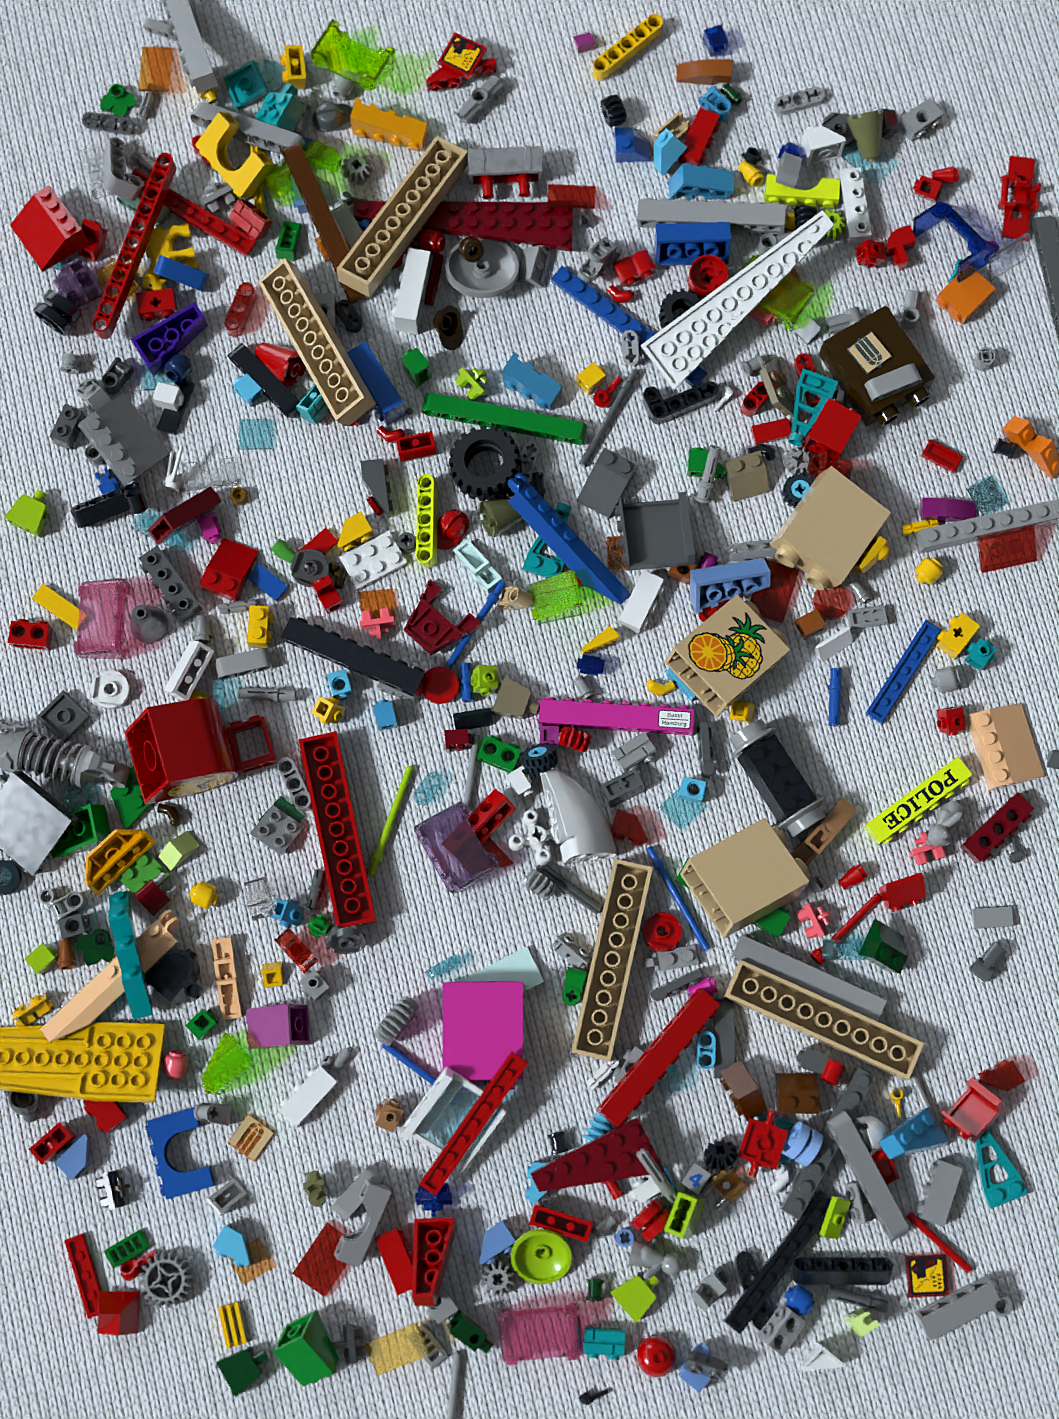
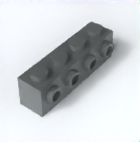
M158 545L139 557L142 562L139 565L145 575L147 573L151 575L152 579L150 582L155 589H161L163 593L160 596L166 604L171 603L173 606L171 611L177 619L181 617L183 622L203 610Z

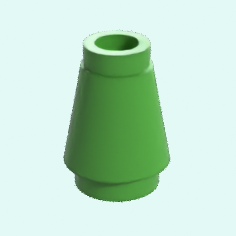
M279 539L271 549L274 552L273 555L288 563H291L293 557L297 554L287 541Z

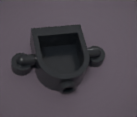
M189 948L186 951L181 949L169 950L145 976L146 982L177 1006L185 996L193 1000L198 999L202 995V988L196 983L200 975V967L195 959L197 954Z

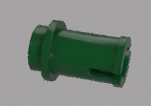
M729 83L723 85L720 90L730 100L732 105L737 106L743 100L742 93L737 92Z

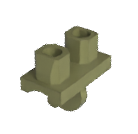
M318 1170L307 1172V1182L303 1183L304 1190L310 1204L314 1207H320L325 1203L326 1196L329 1195L328 1188Z

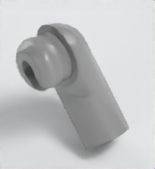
M344 1048L338 1056H324L322 1064L327 1069H340L352 1054Z

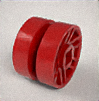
M658 1198L652 1200L630 1222L637 1231L645 1226L640 1235L647 1242L665 1228L670 1216L668 1209L659 1213L664 1205Z

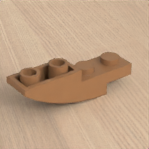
M842 797L825 815L826 817L791 853V856L794 859H801L807 867L834 839L857 810Z

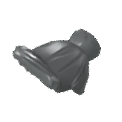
M5 1092L10 1107L15 1113L23 1115L26 1122L30 1123L39 1119L40 1113L37 1110L40 1103L39 1094Z

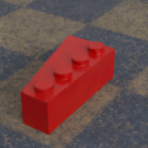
M454 1217L414 1219L412 1300L415 1307L436 1306L457 1230Z

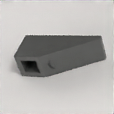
M383 458L360 461L365 487L385 515L390 518L393 504L392 500H388V493H391L390 482H386V476L389 475L388 464H384Z

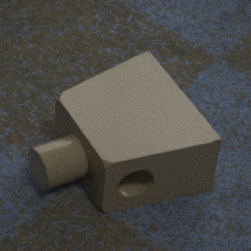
M504 677L492 709V714L523 719L526 711L537 714L540 704L530 700L532 691Z

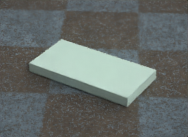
M527 946L460 980L523 981V993L545 982Z

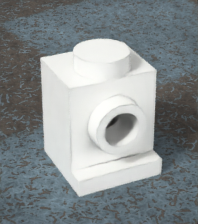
M523 765L506 775V779L518 798L521 796L525 798L534 792L531 786L533 784L528 774H523L525 772Z
M646 1175L647 1180L645 1181L641 1178L633 1183L634 1188L628 1193L634 1203L638 1201L639 1204H642L660 1192L650 1175Z

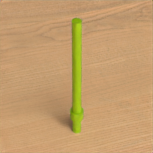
M407 765L378 846L371 856L372 862L367 873L368 875L375 876L379 863H382L385 846L414 770L411 766Z

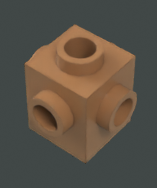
M384 1098L382 1104L378 1103L374 1112L376 1114L374 1119L375 1125L394 1133L397 1124H401L405 1116L403 1107L400 1105L401 1103L393 1098L389 1100Z

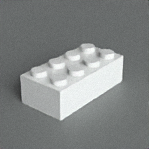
M408 248L407 254L403 256L402 265H404V271H400L399 282L401 283L400 288L396 289L395 299H397L396 306L393 305L391 316L393 317L396 331L418 334L432 266L430 251Z

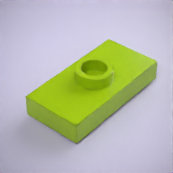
M832 1196L820 1235L833 1239L839 1238L851 1203L850 1200Z

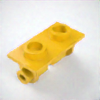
M46 992L42 995L39 993L31 998L29 1004L26 1006L20 1005L13 1011L12 1021L18 1019L16 1021L18 1027L27 1026L36 1020L32 1013L36 1012L41 1017L50 1011L54 1005L50 999L46 1001Z

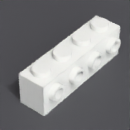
M861 167L840 169L837 179H840L839 197L842 216L846 219L844 223L846 224L847 245L861 244L864 240L870 239L874 233L873 225H870L869 222L871 210L867 208L866 203L868 202V192L864 190L865 174H862Z

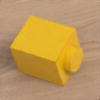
M592 362L577 375L576 382L590 395L605 382L606 372L602 366H597Z

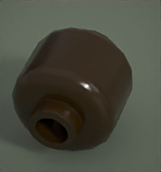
M465 237L459 244V253L466 261L477 262L484 255V245L476 237Z

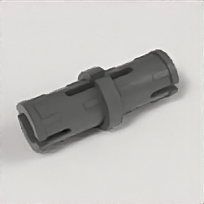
M314 869L312 883L308 888L310 892L306 908L318 910L321 893L324 892L323 884L326 873L323 870Z

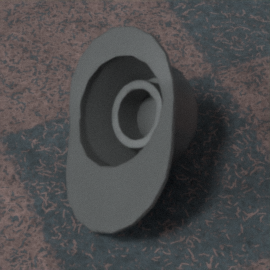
M322 103L313 114V124L318 130L323 132L348 129L351 127L350 116L352 108L341 103Z

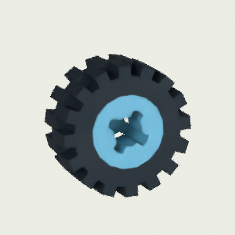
M796 473L792 477L790 476L782 490L785 503L788 502V506L792 505L795 509L812 485L814 479L809 478L807 474L804 476L803 473H799V475Z
M539 743L536 746L532 745L531 748H527L521 754L525 771L530 774L544 773L546 770L549 771L551 768H554L558 763L554 746L547 743L542 745Z

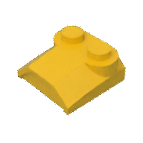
M875 536L851 571L856 574H864L877 561L886 559L890 553V546L882 536Z

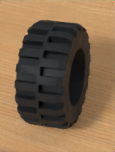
M480 426L478 430L474 427L470 429V433L466 434L464 432L461 434L462 439H456L453 443L455 448H451L449 453L451 457L449 458L450 472L456 486L460 488L464 495L468 494L469 498L473 500L476 497L479 498V501H486V498L496 500L497 496L501 498L506 496V491H512L508 486V480L515 478L517 473H522V460L514 439L508 436L504 430L498 432L497 427L493 426L490 429H487L486 426ZM482 451H494L500 454L503 458L501 468L491 476L479 477L470 473L468 466L476 454Z

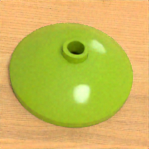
M544 1229L532 1230L523 1234L516 1240L511 1251V1263L515 1272L522 1279L534 1284H549L559 1280L567 1273L572 1261V1253L567 1241L561 1235Z

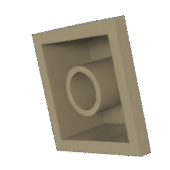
M761 451L724 461L723 467L726 469L725 478L733 502L770 491L766 466Z

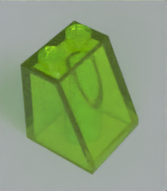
M574 569L529 584V591L527 592L532 594L534 608L531 609L533 620H537L538 625L582 615L583 604Z
M226 1032L223 1034L201 1077L203 1081L202 1087L208 1094L220 1095L256 1065L231 1033Z

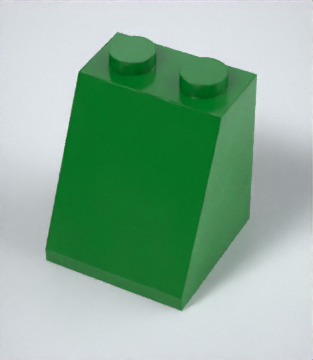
M316 1310L286 1324L273 1350L275 1356L303 1387L308 1384H315L325 1376H331L336 1371L335 1367L339 1361L336 1350Z

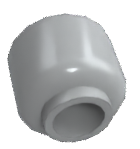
M952 666L937 669L935 677H931L934 689L938 688L940 693L957 690L958 685L961 684L958 669L954 670Z

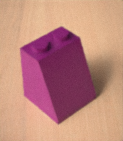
M285 1004L246 1009L249 1049L310 1045L308 1005Z

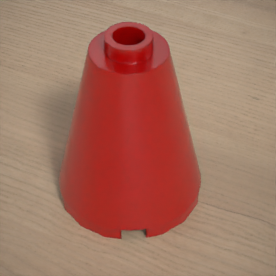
M267 342L257 345L255 349V356L287 387L295 385L298 382L296 381L298 376L302 377L306 370L296 350Z

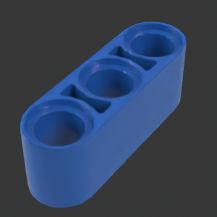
M162 255L159 256L154 270L156 274L204 292L210 276L207 273Z

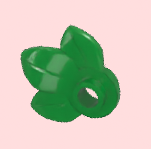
M113 84L108 94L104 95L100 102L102 112L112 110L115 116L124 117L127 114L128 107L136 106L134 95L127 92L121 84Z

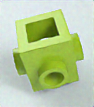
M479 664L472 671L471 685L473 686V693L488 696L499 687L500 678L497 677V666Z

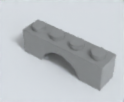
M369 1179L365 1180L358 1196L366 1208L365 1222L356 1232L342 1235L334 1252L337 1260L358 1268L367 1258V1248L369 1244L373 1243L376 1236V1227L382 1223L384 1218L383 1211L385 1206H388L392 1199L391 1190L387 1186Z

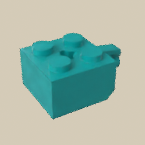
M287 84L281 93L269 92L260 110L257 111L255 119L293 132L304 112V105L296 98L298 90L292 84Z

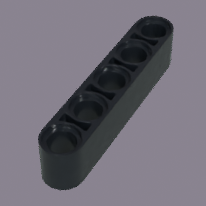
M240 343L227 355L244 375L247 373L262 388L264 395L287 418H290L298 411L296 406L300 401L243 343Z
M800 1257L794 1261L792 1278L799 1285H887L892 1279L893 1262L884 1257Z

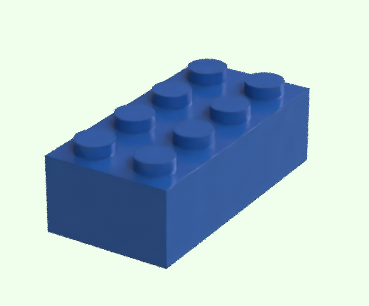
M730 222L656 224L654 240L655 266L691 265L696 258L703 255L717 256L725 264H728L731 245Z
M366 341L347 351L376 403L374 408L377 411L375 413L379 421H384L387 426L405 416L403 400Z

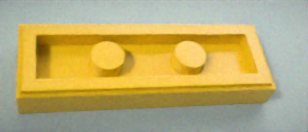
M44 584L41 585L31 598L77 632L89 618L86 613Z

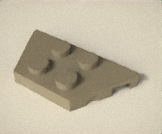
M773 357L763 366L760 374L772 405L784 416L790 415L792 422L794 396L788 389L786 384L787 378L782 373L777 358Z

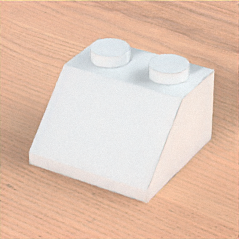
M811 126L804 130L800 150L805 165L810 166L841 158L846 142L845 137L824 126Z

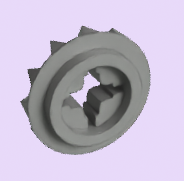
M797 446L790 449L786 454L785 466L791 474L797 473L799 475V473H803V475H806L813 469L815 458L811 451L805 447ZM803 455L802 460L805 463H801L799 467H797V460H795V458L798 459L799 456Z

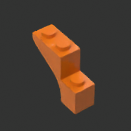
M1014 416L1002 428L1009 442L1016 443L1017 446L1022 448L1048 477L1054 479L1059 473V452L1053 440L1037 435L1030 421Z

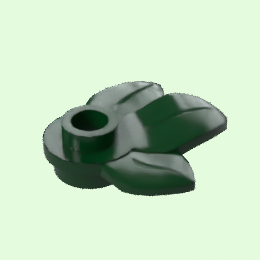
M97 929L92 934L82 935L74 946L76 950L84 951V960L87 966L95 964L101 958L106 962H110L114 955V949L110 944V934L104 929ZM103 935L104 940L102 942H98L97 936Z

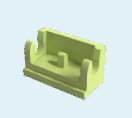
M857 1309L851 1314L844 1315L853 1332L859 1337H863L880 1326L877 1320L874 1321L871 1317L866 1318L870 1313L864 1312V1309Z

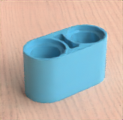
M709 1031L700 1033L696 1039V1064L703 1070L710 1069L715 1064L716 1040L713 1033ZM703 1035H708L711 1038L709 1046H704L701 1043ZM703 1055L710 1057L711 1063L709 1066L701 1064L700 1059Z

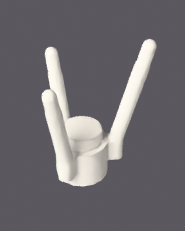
M180 445L173 473H171L173 452H170L167 476L164 482L167 489L179 492L180 488H185L186 482L197 467V464H194L183 481L181 480L182 476L177 474L184 448L183 445Z

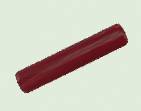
M439 253L433 256L424 304L427 306H433L444 259L443 255Z

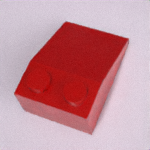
M224 538L207 565L199 583L202 590L231 601H239L248 580L247 576L253 568L259 551Z

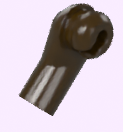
M332 561L328 566L330 573L335 577L334 587L343 589L346 572L339 563Z
M158 804L157 813L168 815L170 825L179 826L182 816L175 806Z

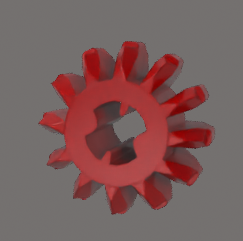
M566 726L560 732L559 743L565 747L586 752L590 747L592 736L587 732Z

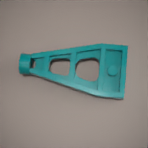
M806 369L802 370L795 391L792 431L788 439L790 444L795 446L803 445L805 436L814 425L828 398L832 399L838 381ZM805 392L821 397L816 407L813 408L804 404ZM801 410L812 414L807 424L798 420Z
M558 503L555 511L558 515H565L560 517L568 525V516L572 507L564 503ZM538 536L528 551L522 570L558 582L564 562L557 555L554 559L541 556L539 552L545 542Z
M987 1129L984 1135L975 1142L981 1188L989 1209H993L1028 1195L1020 1174ZM990 1145L997 1154V1159L987 1163L982 1150ZM999 1164L1004 1168L1008 1177L1004 1181L993 1184L990 1180L989 1170L992 1166Z

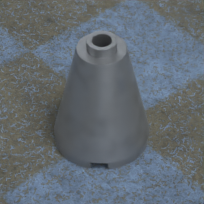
M138 605L133 609L130 629L136 639L148 644L159 641L165 636L169 626L167 617L161 609L148 605Z

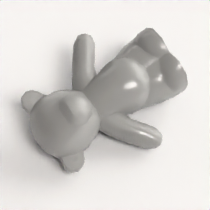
M950 801L941 806L937 814L936 825L931 824L929 826L928 840L925 842L927 846L939 847L949 845L951 842L949 831L956 826L965 814L964 808L959 803Z
M657 1237L651 1239L654 1249L638 1241L633 1242L628 1266H643L649 1269L643 1275L646 1280L652 1278L661 1269L664 1273L670 1275L672 1280H677L678 1274L683 1268V1260L681 1258L683 1254L681 1251L678 1250L675 1253L665 1254Z

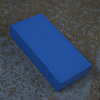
M260 563L247 576L248 580L275 602L288 589L286 584Z

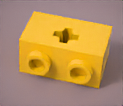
M963 612L958 617L954 615L948 623L950 628L947 631L943 629L937 637L940 641L936 646L953 659L958 656L980 627L979 624ZM956 631L959 633L957 638L954 636Z

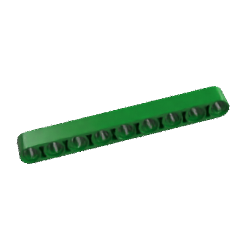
M435 393L425 394L421 411L423 414L431 417L486 426L488 428L493 426L497 427L498 430L576 445L584 444L587 424L583 422Z

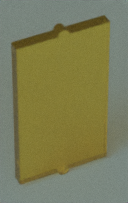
M417 1323L364 1344L370 1357L369 1362H372L377 1376L430 1355L424 1341L425 1337L422 1336Z

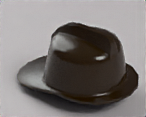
M446 306L442 310H438L433 319V327L439 334L443 347L448 350H456L460 347L464 338L460 312L454 306Z

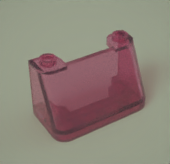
M125 578L87 581L78 587L80 608L77 641L74 642V652H77L79 658L126 660V649H123V643H125L123 633L126 602H128L126 595H130L131 586Z
M571 1303L565 1305V1307L559 1305L555 1307L514 1309V1311L508 1309L498 1310L501 1359L506 1362V1365H517L518 1361L557 1357L577 1360L579 1355H583L579 1303Z

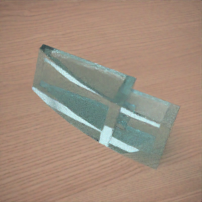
M144 511L136 515L130 528L153 539L147 530L158 518ZM180 531L162 544L183 553L191 535Z
M823 939L822 958L830 960H867L859 955L865 939Z

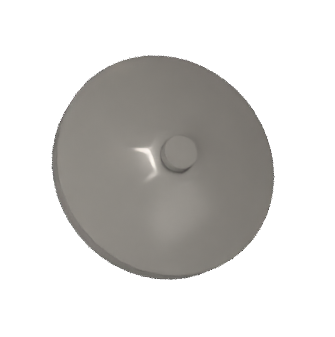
M477 238L484 245V255L479 261L473 263L466 261L460 255V243L451 249L445 262L446 277L449 283L464 295L475 298L495 297L508 291L518 278V258L515 252L503 242Z

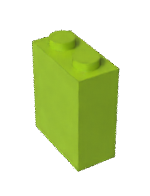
M678 1192L664 1231L682 1239H692L706 1200L687 1192Z

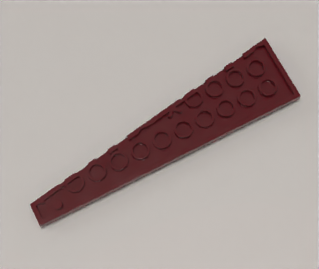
M354 201L353 216L355 220L362 221L367 219L372 222L387 201ZM441 201L423 225L422 230L429 228L439 230L445 234L465 237L472 236L499 242L507 240L514 241V244L528 243L532 244V246L542 245L554 250L572 252L573 202Z

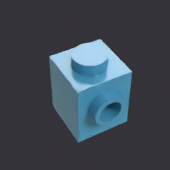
M380 700L376 705H373L379 731L398 727L392 701Z

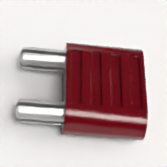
M161 872L154 880L150 879L133 895L153 916L170 902V897L179 890L177 885H173L166 893L161 890L158 884L167 877L164 872Z

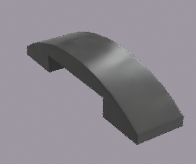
M714 999L720 1004L717 1008L718 1012L714 1016V1036L716 1040L714 1079H722L720 1071L735 1063L734 1002L727 999Z

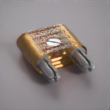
M729 1168L728 1172L721 1170L720 1173L716 1172L709 1178L710 1182L701 1190V1193L706 1196L715 1187L724 1196L715 1205V1208L720 1211L728 1202L731 1204L748 1186Z

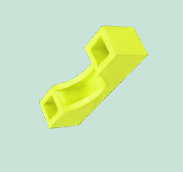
M767 174L764 203H781L788 206H823L827 209L837 207L840 179L822 178L816 187L810 190H799L776 183L777 175Z

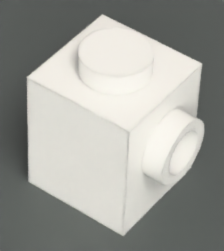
M158 382L152 400L158 407L177 411L178 407L183 403L184 396L176 384Z

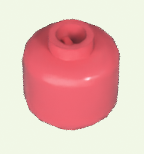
M171 1050L170 1053L164 1055L162 1073L168 1076V1080L179 1081L180 1078L185 1077L188 1073L189 1057L183 1051Z

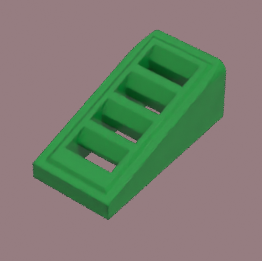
M283 222L275 249L278 259L286 258L289 261H294L302 224Z
M142 1229L104 1250V1254L114 1269L151 1246ZM135 1237H138L143 1247L139 1248L134 1239ZM128 1241L131 1242L133 1248L135 1249L133 1253L127 1244ZM120 1246L124 1247L127 1253L126 1257L123 1255ZM113 1250L116 1251L118 1257L120 1258L119 1261L116 1260L114 1254L112 1253Z

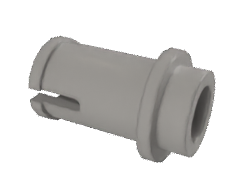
M858 579L848 585L857 597V602L864 604L871 598L869 596L870 593L866 592Z
M583 675L576 677L572 681L578 689L581 699L589 700L594 696V690L590 689Z
M608 1214L596 1226L593 1225L591 1232L599 1240L601 1237L604 1238V1234L617 1223Z

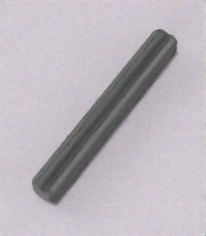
M538 865L536 867L537 871L594 914L600 912L603 907L600 903L548 865Z

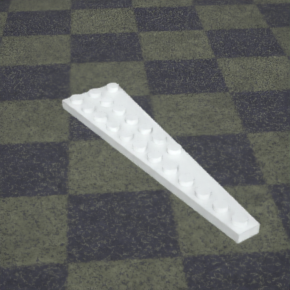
M823 210L641 345V348L674 391L834 227V224Z

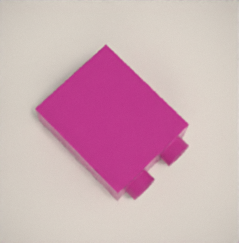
M523 981L443 982V1070L447 1066L475 1084V1080H491L511 1050L523 1058ZM523 1072L518 1079H523ZM515 1083L510 1090H515ZM462 1086L459 1090H469V1089L466 1088V1087H464V1086Z

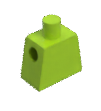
M38 489L32 498L22 494L4 518L8 523L40 538L50 512L47 505L43 504L47 494Z
M636 1274L613 1288L610 1293L632 1320L637 1323L657 1298L651 1290L660 1281L655 1275L650 1279L642 1280Z

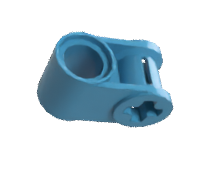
M711 86L703 97L700 96L697 99L702 108L720 115L719 122H725L730 118L731 103L715 87Z

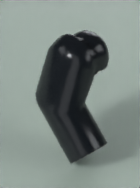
M760 444L748 448L749 454L761 451V454L766 455L768 461L776 458V451L770 446Z

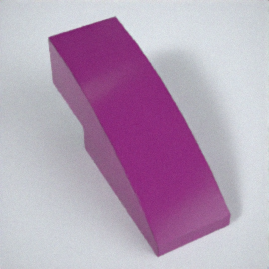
M922 498L920 501L921 520L957 522L975 518L976 505L975 502L958 499Z

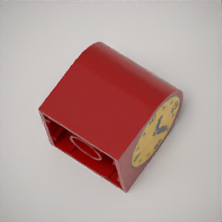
M198 698L147 707L124 731L145 805L203 793L223 786L238 777L237 767L216 699Z

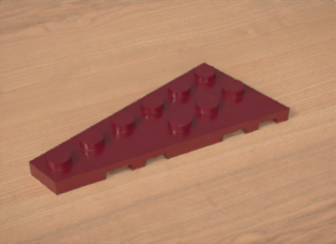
M638 1117L626 1122L623 1126L603 1134L532 1171L530 1174L539 1192L646 1176L650 1174L637 1157V1152L642 1148L648 1151L662 1173H665V1170Z

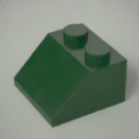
M874 919L859 955L885 971L901 974L908 958L904 937L879 920Z

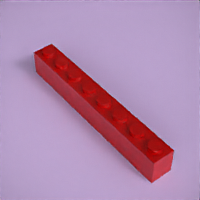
M696 989L598 1106L596 1111L612 1126H623L629 1119V1113L632 1110L635 1111L641 1105V1099L644 1095H649L653 1091L654 1083L666 1075V1069L669 1065L677 1062L680 1058L679 1053L683 1048L687 1049L692 1044L693 1036L702 1032L705 1028L704 1023L708 1018L712 1019L717 1014V1008L720 1004L704 989Z

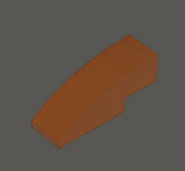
M705 59L680 63L677 65L676 82L712 85V82L730 83L733 60Z

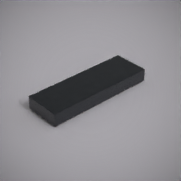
M186 380L174 383L179 386L184 396L183 403L178 407L177 411L164 408L157 425L158 430L173 435L176 434L195 387L194 383Z

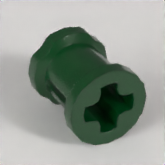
M586 1279L588 1283V1296L585 1297V1300L604 1301L602 1297V1284L604 1280Z

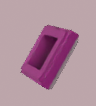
M590 32L573 36L578 53L595 49V40Z

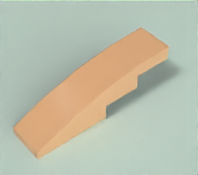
M232 937L214 938L211 940L222 1020L241 1018L242 1010Z

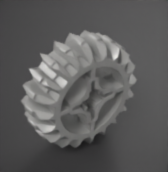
M406 995L394 1005L375 1031L374 1036L378 1041L386 1046L393 1044L418 1012L419 1005L416 1001Z
M166 1251L162 1252L161 1258L158 1254H154L155 1261L149 1258L147 1262L150 1266H142L146 1273H139V1276L143 1277L144 1280L139 1281L138 1284L145 1285V1288L141 1289L140 1292H148L144 1299L148 1300L152 1297L151 1305H154L158 1300L159 1308L163 1307L164 1302L166 1308L171 1307V1301L175 1306L178 1305V1298L184 1301L186 1298L182 1293L187 1295L191 1293L186 1286L192 1287L194 1284L188 1282V1279L194 1278V1274H187V1271L192 1270V1267H184L188 1260L185 1259L179 1262L182 1255L179 1254L174 1259V1252H170L168 1258ZM163 1263H171L179 1270L170 1272L167 1267H164ZM157 1266L158 1279L151 1283L152 1272ZM164 1274H166V1277L175 1275V1277L168 1281L169 1285H166L167 1282L158 1284V1282L165 1278ZM181 1276V1287L175 1293L174 1281ZM157 1287L164 1288L166 1293L168 1292L169 1297L159 1295L154 1289Z

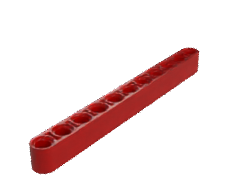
M161 153L155 161L94 317L92 326L101 339L110 338L115 330L176 173V164L169 153Z

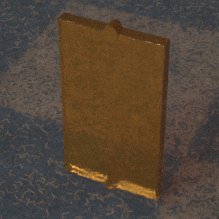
M158 45L155 47H142L139 91H150L153 93L169 92L172 47H159Z

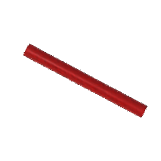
M913 1212L906 1216L910 1222L966 1273L973 1269L969 1263Z

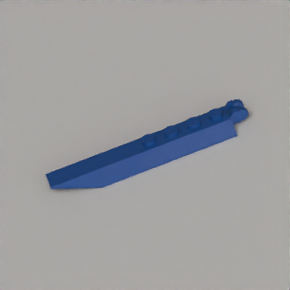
M517 473L515 478L508 480L509 488L515 493L508 501L509 504L586 587L620 605L631 596V593L534 487L528 483L526 476L522 473Z

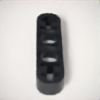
M740 1251L735 1257V1264L744 1292L748 1287L744 1281L747 1275L756 1277L758 1272L753 1256L747 1251ZM742 1255L750 1258L747 1265L749 1269L753 1267V1271H746L742 1274L741 1270H745L744 1264L739 1263ZM765 1300L760 1309L763 1307L765 1311H761L762 1317L767 1318L764 1325L771 1318ZM756 1313L752 1318V1323L755 1328L761 1331L763 1327L756 1323L759 1320L758 1313Z

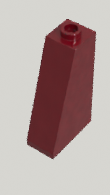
M210 486L162 514L147 531L155 542L160 545L197 521L198 518L214 510L222 501Z

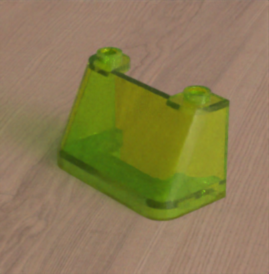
M332 19L311 50L313 63L317 67L327 69L362 86L366 90L376 89L396 68V49L387 46L385 51L381 47L378 51H375L348 38V32L344 31L343 33L339 29L340 23Z
M315 139L302 147L310 165L315 163L319 170L328 169L331 173L340 169L342 158L332 146ZM285 159L277 162L263 180L264 185L278 207L286 203L285 195L292 188L291 172Z
M752 255L749 261L744 266V268L751 264L753 261H755L757 258H759L761 255ZM787 274L756 307L777 318L779 323L782 320V323L785 324L784 328L793 332L816 292L811 283L806 281L803 283Z

